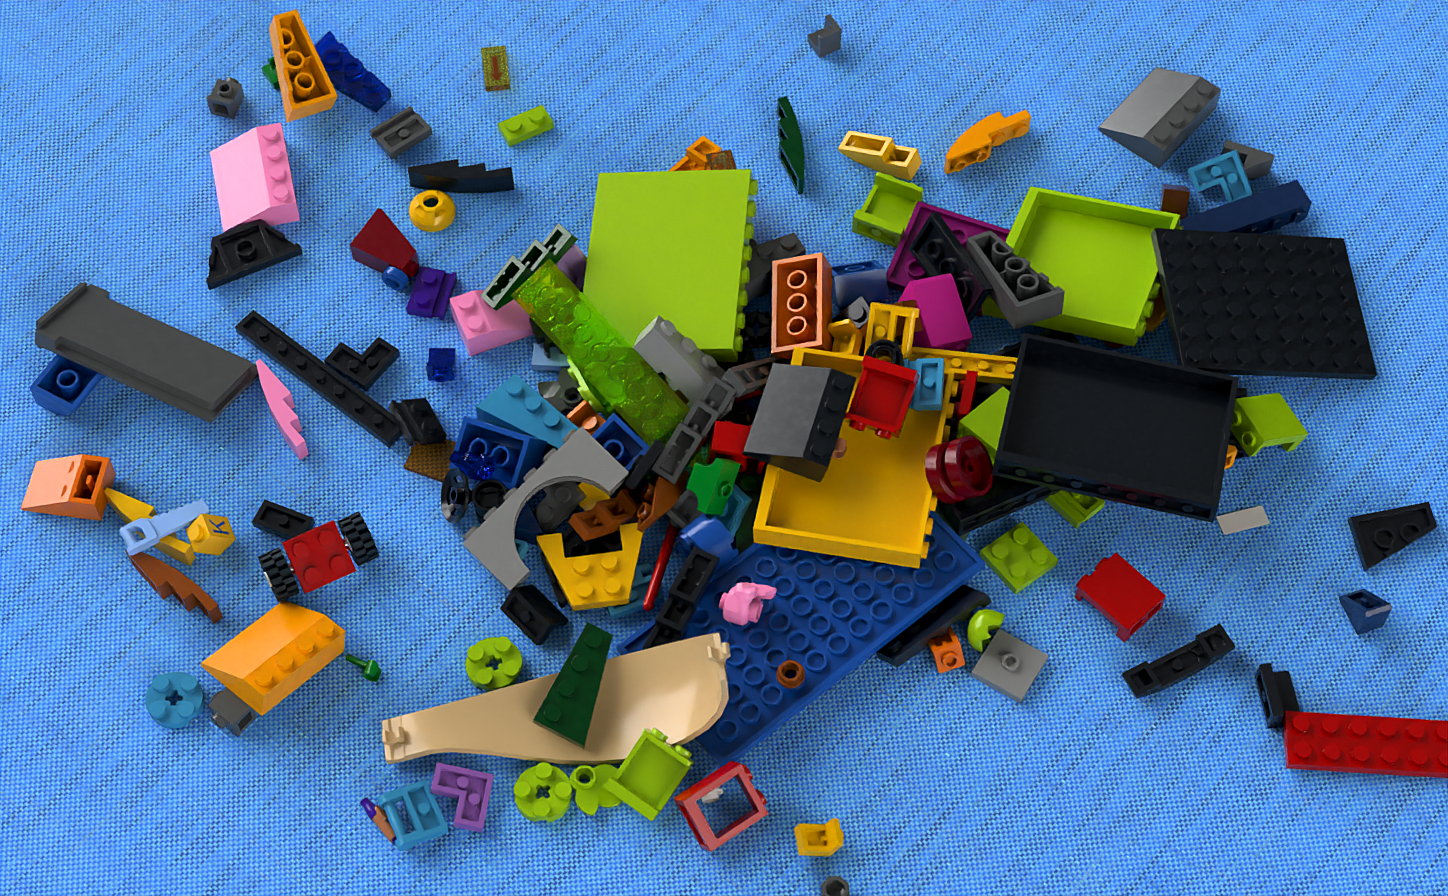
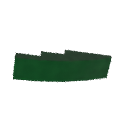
M787 96L777 99V115L780 119L778 120V137L780 139L779 159L798 194H802L804 189L802 135L792 106Z
M557 223L542 243L535 239L520 259L512 255L480 296L497 311L541 279L578 239L565 227Z

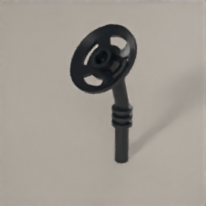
M453 468L447 473L441 489L442 512L445 519L450 523L459 522L463 518L468 504L473 502V489H469L467 476L460 468ZM461 476L463 482H458L456 477ZM457 509L461 510L458 516L454 514Z

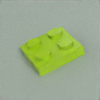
M1023 521L980 550L979 554L1015 595L1058 564V559Z

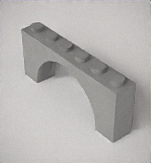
M582 426L577 431L572 429L563 438L564 444L558 450L553 448L543 458L545 463L538 470L535 467L532 468L524 476L523 480L525 482L518 489L513 487L503 497L505 502L498 509L495 506L491 508L483 517L485 521L478 528L473 526L463 537L465 539L462 543L464 548L509 593L514 587H519L531 575L530 570L525 566L517 552L515 528L522 508L535 493L554 483L578 481L595 486L610 497L629 478V472Z

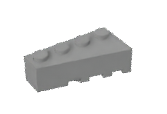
M660 315L638 335L633 346L656 373L663 372L666 375L668 385L674 392L677 390L681 391L688 398L689 402L687 405L690 409L696 399L701 397L713 375L730 383L723 376L726 371L717 365L713 357L704 354L697 348L693 340L684 337L676 330L673 323L664 320ZM735 397L733 398L732 402L726 409L721 419L732 409Z

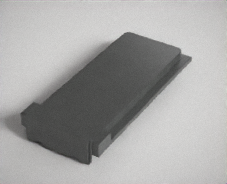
M86 282L79 283L36 321L35 345L38 348L49 350L210 423L259 376L257 365L249 360L109 299L110 292L92 284L87 286Z

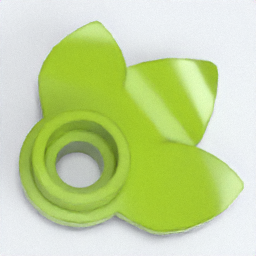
M601 764L594 768L582 765L573 770L570 775V783L573 790L576 791L575 803L582 812L594 816L598 806L611 808L622 803L621 799L604 788L608 780L617 772V768L608 764ZM587 779L589 783L584 784L579 782V780Z

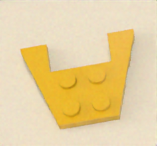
M638 523L619 525L622 551L565 558L561 533L537 536V544L540 550H542L550 569L554 572L558 584L573 611L629 604L636 565L641 550V542L645 532L637 530Z

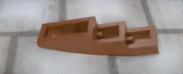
M646 484L642 485L635 494L627 489H622L616 498L598 501L592 510L575 513L568 522L584 541L620 530L619 525L636 523L639 520L637 513L642 501L640 493Z
M127 549L125 550L130 563L162 600L173 594L188 612L198 606L213 624L223 618L218 604L200 586L180 571L146 553L139 552L131 556L128 554Z

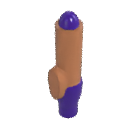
M368 797L364 798L360 804L368 817L390 842L395 843L397 838L391 824L387 820L388 817L384 809H381L379 805L373 804Z

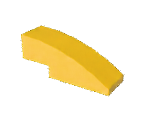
M848 131L838 147L840 153L866 167L910 181L922 163L918 149L895 145L893 138Z

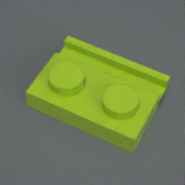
M1063 490L1044 499L1075 529L1082 522H1086L1100 511L1106 502L1104 499Z

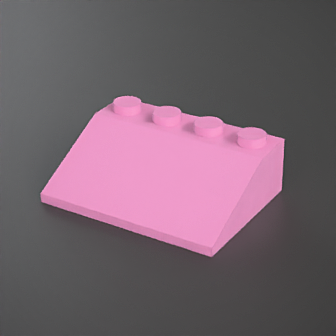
M281 123L255 127L210 152L224 233L258 219L263 220L270 226L300 221L287 146Z

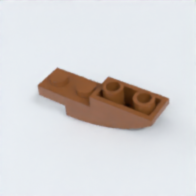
M684 471L676 484H673L656 472L652 482L647 483L640 493L642 498L641 507L637 513L639 518L638 531L643 532L650 528L674 506L683 492L688 471Z

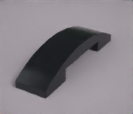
M1219 623L1196 635L1194 641L1149 664L1145 661L1123 672L1121 676L1136 699L1167 689L1202 671L1232 651L1235 645Z

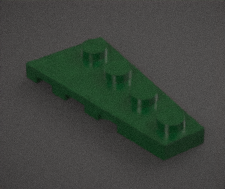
M587 622L533 719L534 724L584 749L612 642V634Z

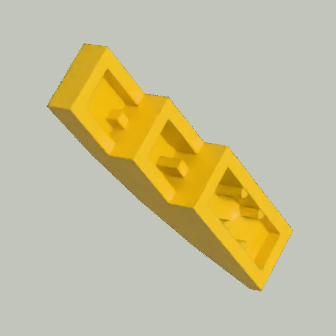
M108 487L104 490L109 505L125 524H129L139 518L152 519L157 515L154 506ZM136 531L141 538H146L142 532ZM175 532L159 539L160 542L153 545L166 555L188 566H191L196 558L191 544L177 539Z

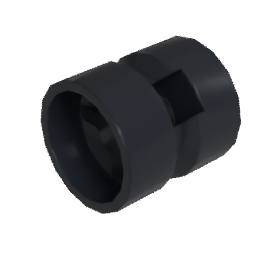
M488 479L481 481L473 489L472 500L477 520L480 524L485 521L483 517L491 508L495 506L498 509L505 502L503 497L507 494L506 487L497 480Z

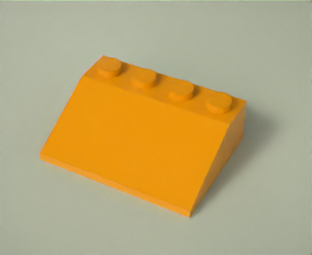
M283 600L201 662V667L263 716L344 652L346 631L322 613Z

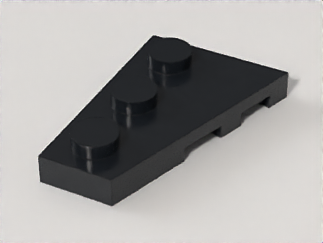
M1429 502L1354 516L1348 520L1364 572L1437 528Z

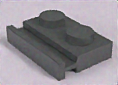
M412 106L370 130L372 139L377 141V144L391 159L433 135L432 128L418 113L413 111Z

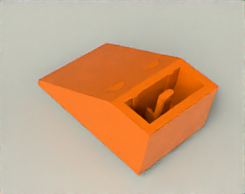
M80 454L36 461L21 510L102 521L108 502L104 490L106 487L112 489L116 476L110 458Z

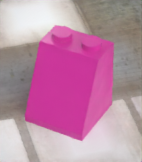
M951 273L909 281L898 302L915 300L917 308L920 309L919 316L923 331L914 333L912 347L966 352L967 346L973 337Z

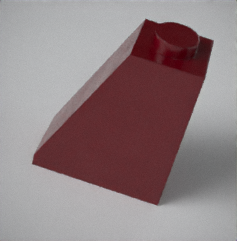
M377 208L350 244L353 260L382 274L387 267L391 266L403 271L408 279L415 276L419 269L416 250L382 209Z

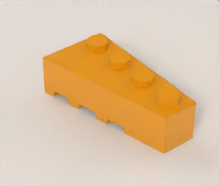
M297 9L275 15L269 27V34L286 122L288 123L332 109L338 95Z

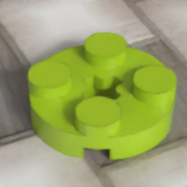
M500 636L486 638L472 645L467 651L465 667L468 679L472 685L490 692L514 685L517 682L516 679L522 673L523 663L521 653L516 645L511 643L509 638ZM492 660L501 662L498 664L497 670H493L492 667H486V665Z
M546 762L539 763L537 766L525 770L518 777L513 788L518 811L530 821H555L568 811L571 804L572 788L568 776L561 769L551 766ZM540 788L549 789V797L546 799L542 796L538 799L536 797L538 795L537 790Z

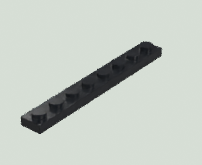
M251 311L235 326L236 332L388 448L403 435L389 411L256 311Z

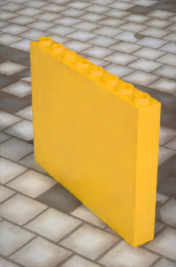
M794 346L790 365L832 368L857 378L846 410L848 413L863 370L861 364L864 356ZM880 359V360H883V361H886V362H890V363H891V361H892V360ZM945 368L942 410L915 411V409H908L899 438L891 436V439L887 440L874 435V430L865 428L864 432L852 429L844 419L838 438H842L847 442L845 455L841 459L831 457L829 467L821 483L768 464L753 526L754 543L920 569L921 558L927 559L929 542H925V536L932 533L933 518H929L930 511H936L938 499L933 494L927 481L925 460L931 447L943 443V441H949L951 426L946 425L947 419H953L955 403L950 402L951 397H957L959 381H954L955 370Z

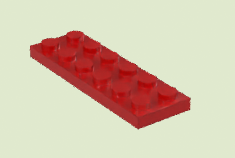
M1296 711L1284 712L1283 733L1286 769L1448 778V721Z

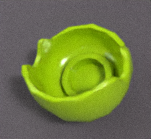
M983 609L973 615L967 628V639L973 649L983 651L985 644L991 642V635L988 632L1000 629L1005 614L991 609Z

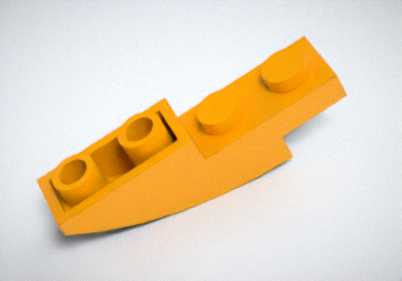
M1023 110L1004 118L1001 112L998 111L974 124L956 140L946 154L945 174L961 171L966 166L976 162H983L990 157L991 147L999 146L1007 140L1025 135L1029 132L1031 115L1029 112Z

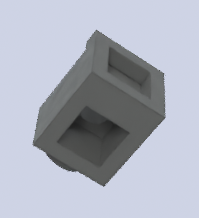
M228 77L226 80L218 79L211 95H208L206 99L211 114L234 119L245 96L242 85L236 79Z

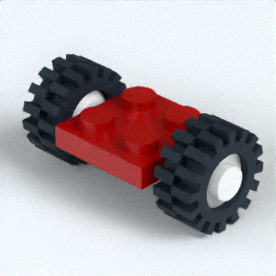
M360 512L338 520L343 539L335 521L331 520L282 542L290 564L287 563L279 547L258 556L265 578L278 602L300 593L293 574H296L304 594H307L356 571L348 550L351 552V556L357 566L379 557L374 539Z

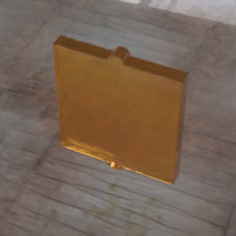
M445 439L444 443L420 445L419 442H416L410 448L411 453L404 465V469L443 483L445 476L451 470L449 465L456 442Z

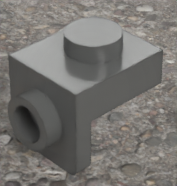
M687 489L674 506L666 512L669 516L668 521L678 530L683 529L703 514V512L697 510L698 499L694 492Z

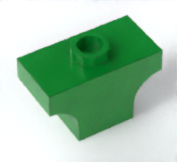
M716 458L713 464L695 462L686 488L696 494L698 499L697 510L705 514H723L728 498L733 491V484L741 466L740 463L722 458Z

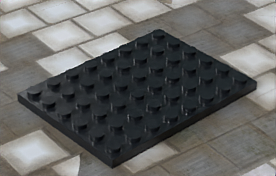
M1155 228L1151 232L1177 365L1227 375L1373 380L1377 376L1344 238Z

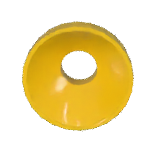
M426 190L417 194L409 206L411 222L415 227L426 232H437L447 228L453 222L456 215V208L452 198L440 190ZM433 198L438 201V204L434 207H426L424 202L427 199Z

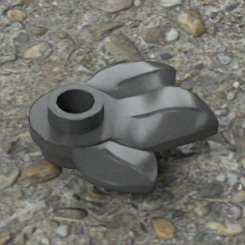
M566 368L560 370L558 381L539 382L537 384L540 395L559 412L564 410L572 411L584 400L577 389L580 387L579 383H575ZM571 398L577 399L575 401H569Z

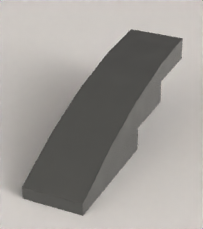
M713 375L701 397L696 399L684 421L680 422L652 467L653 471L676 484L710 436L715 420L719 421L737 394L732 385Z

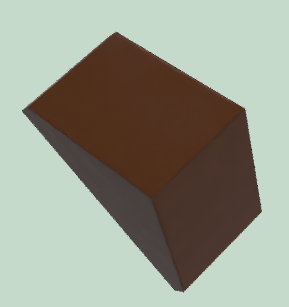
M1162 184L1160 211L1179 214L1180 220L1186 218L1190 196L1189 188L1186 186Z

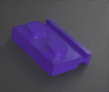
M420 266L406 307L407 314L431 319L437 317L444 321L450 303L449 299L452 297L457 282V273L449 274L445 270Z

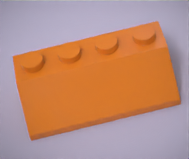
M822 252L772 261L771 354L792 360L794 346L831 352L832 335L827 328L828 324L832 323V266Z

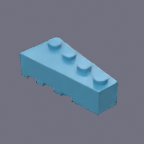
M516 374L512 375L476 406L477 419L547 441L543 453L544 457L553 448L558 450L564 444L563 438L572 429L576 431L579 429Z

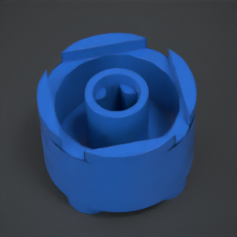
M703 513L678 532V542L675 544V547L683 557H688L694 547L719 557L718 565L714 571L715 574L738 556L739 551L738 548L732 549L730 544L734 539L725 526L717 518L708 519V514Z

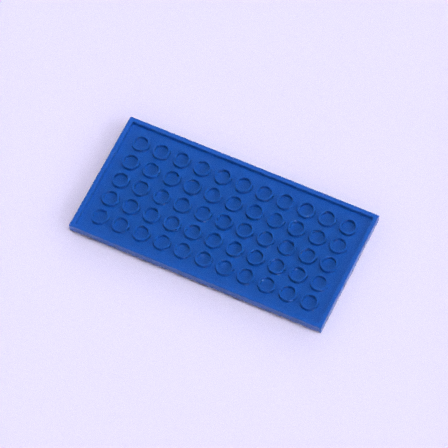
M930 511L929 518H933L932 533L925 536V542H929L927 559L921 558L920 569L759 543L752 544L713 574L682 638L684 640L719 632L721 642L729 643L731 657L726 659L729 699L722 716L708 730L695 739L720 767L730 761L736 762L985 568V562L934 511ZM754 582L777 588L776 595L771 600L761 599L763 601V608L757 623L748 621L747 624L741 626L728 622L723 617V610L719 609L722 594L724 592L729 593L730 589L735 587L737 583ZM656 617L617 646L618 653L625 655L643 650L642 647L656 625ZM788 660L800 663L805 670L803 683L792 689L781 686L776 677L778 667ZM794 673L786 675L787 678H794L796 676Z

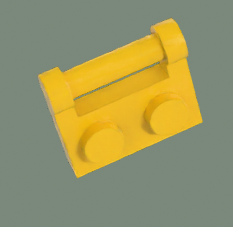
M872 302L870 304L864 355L868 347L878 340L895 342L899 315L905 316L901 345L903 362L904 359L913 361L914 354H911L915 321L916 318H919L920 309ZM882 356V357L879 358V359L891 360V358H889V357H887V356Z

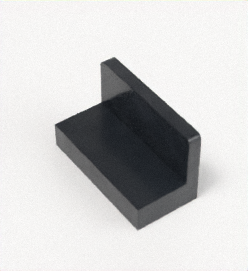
M532 584L514 587L500 608L536 646L544 644L554 627L564 626L569 621Z
M1271 663L1260 664L1255 674V681L1267 727H1282L1285 711L1300 712L1289 671L1273 672Z

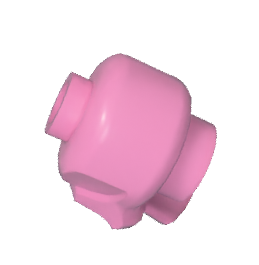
M754 582L737 583L735 587L730 589L729 593L724 592L722 594L719 609L723 610V617L728 622L741 626L747 624L748 621L757 623L763 608V601L761 599L771 600L776 595L777 588Z

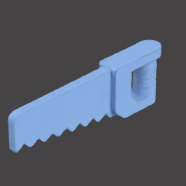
M201 498L199 502L193 501L191 505L185 504L183 508L170 509L168 513L163 512L160 516L155 515L152 519L139 518L120 528L119 532L128 546V554L132 556L159 543V539L193 523L201 513L209 514V509L203 498ZM136 531L142 532L146 538L138 542L133 533Z

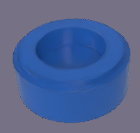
M391 266L387 267L381 276L383 282L388 287L398 291L403 290L409 282L407 275L403 271Z

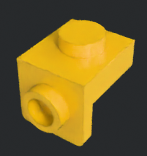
M850 319L828 324L827 330L834 337L831 352L858 356L863 334Z
M832 818L826 824L799 823L794 828L799 856L830 857L843 846L844 835L838 818Z

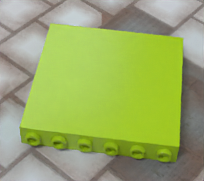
M1030 186L1005 243L1014 249L1013 253L1019 258L1024 257L1029 261L1030 267L1038 274L1041 272L1049 278L1050 284L1054 287L1059 286L1065 291L1062 314L1030 325L1135 347L1138 338L1144 336L1146 318L1152 316L1153 300L1158 298L1161 292L1151 232L1155 228L1184 230V227L1180 226V215ZM988 295L982 304V315L1007 320L992 297Z

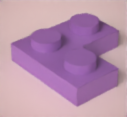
M437 762L430 793L458 799L453 827L482 833L494 775Z

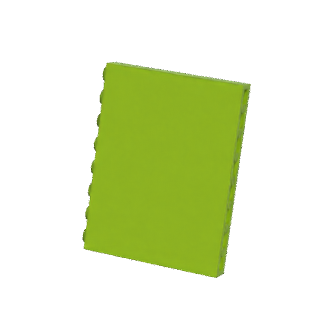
M751 169L599 173L575 352L580 364L647 363L633 346L638 335L658 315L664 320L673 323L678 332L684 337L693 340L697 348L704 354L713 357L716 363L737 362L738 352L743 350V339L740 336V329L745 328V314L742 313L743 306H747V291L744 289L745 283H749L750 280L747 261L752 259V248L749 245V240L754 238V225L751 223L752 217L756 216V202L753 201L754 195H758V180L753 178Z

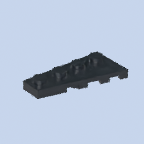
M963 584L876 652L878 658L895 667H899L927 648V641L937 637L941 638L949 632L947 628L960 619L964 622L972 616V610L980 605L984 608L992 603L989 595Z

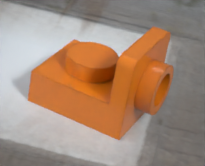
M585 400L566 416L578 428L582 426L590 435L606 421Z
M951 626L947 628L949 632L941 638L937 637L926 642L934 657L939 673L965 665L961 644Z

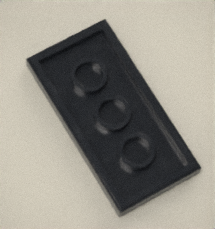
M938 212L931 213L909 247V251L928 277L951 273L968 324H970L993 288Z

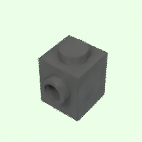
M227 687L223 691L217 692L208 705L212 713L210 718L214 724L222 730L226 727L237 737L258 717L253 708Z

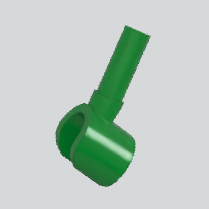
M350 654L346 656L347 661L364 669L362 676L365 679L373 682L378 681L381 669L376 661L368 660L366 662Z

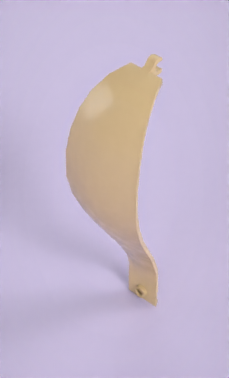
M716 632L607 659L584 749L533 723L536 713L559 674L558 672L383 720L382 740L385 749V759L388 765L430 754L455 752L569 765L616 764L624 762L641 737L644 729L648 728L652 731L654 727L668 736L666 742L673 747H676L677 744L683 745L708 730L722 716L729 699L726 659L731 657L730 646L727 642L722 643L720 633Z

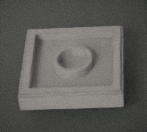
M998 629L973 668L971 676L1021 703L1047 662L1049 655Z

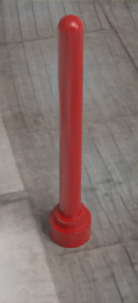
M669 523L643 602V609L645 611H651L654 608L679 531L671 523Z

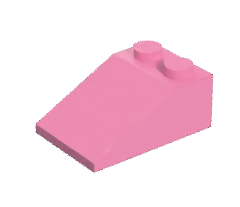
M473 290L449 299L452 317L469 356L534 335L529 323V317L536 316L537 313L527 291H524L497 311L480 296L484 290Z

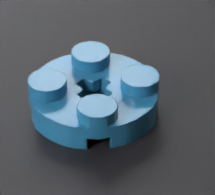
M171 672L156 676L152 680V685L148 688L145 697V705L152 719L160 726L169 729L182 728L190 724V720L201 714L205 703L203 690L196 677L183 672ZM174 695L182 698L174 706L168 701Z

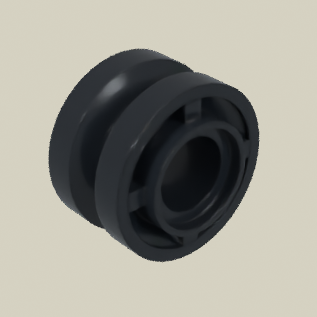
M878 340L872 343L866 350L865 355L877 359L887 356L891 358V363L904 366L903 353L900 347L893 341Z

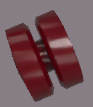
M967 435L951 442L946 441L936 444L929 449L925 460L926 478L930 489L939 500L952 504L963 501L966 498L982 496L989 492L993 483L992 461L987 449L976 437Z

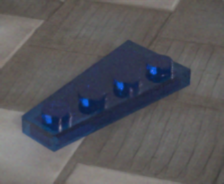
M328 31L314 45L334 89L375 113L392 97L391 91L372 72L367 71L363 63L358 58L355 59L349 53L348 48L335 39L333 33Z

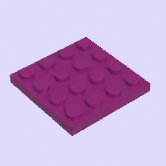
M918 201L886 272L887 286L904 292L909 281L929 278L909 251V247L931 213L938 212L965 250L967 238L991 230L1006 242L1010 230ZM982 306L975 316L982 317Z

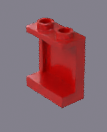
M864 355L861 364L863 370L849 411L845 413L844 419L852 429L864 432L865 428L874 430V435L890 440L891 436L899 438L920 376L916 370Z
M1116 552L1109 559L1104 557L1096 565L1095 571L1090 576L1085 574L1077 582L1075 595L1078 601L1085 598L1117 626L1116 636L1123 642L1127 641L1162 609L1166 597L1164 593Z

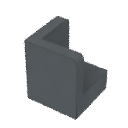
M830 14L826 15L825 28L808 34L807 42L819 58L841 49L842 30Z

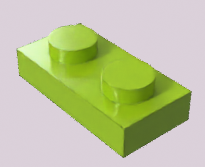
M543 105L497 123L498 130L509 147L554 128L553 121Z

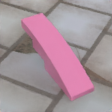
M259 359L256 361L264 397L272 418L284 440L301 460L309 453L305 440L299 434L302 431L299 418L292 410L295 408L292 394L265 363Z

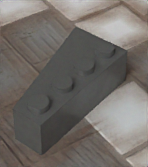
M795 233L751 247L752 259L747 261L750 280L749 283H745L744 289L747 291V306L748 301L757 296L763 297L768 294V289L772 288V261L806 254V249Z

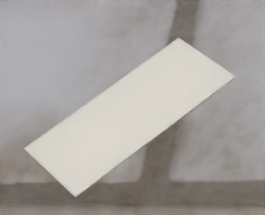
M1262 505L1216 516L1224 535L1270 524Z

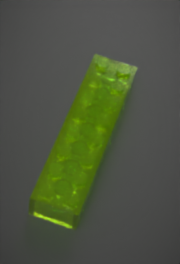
M548 259L511 294L512 298L649 447H651L655 439L666 446L679 423L684 421L690 408L551 259Z

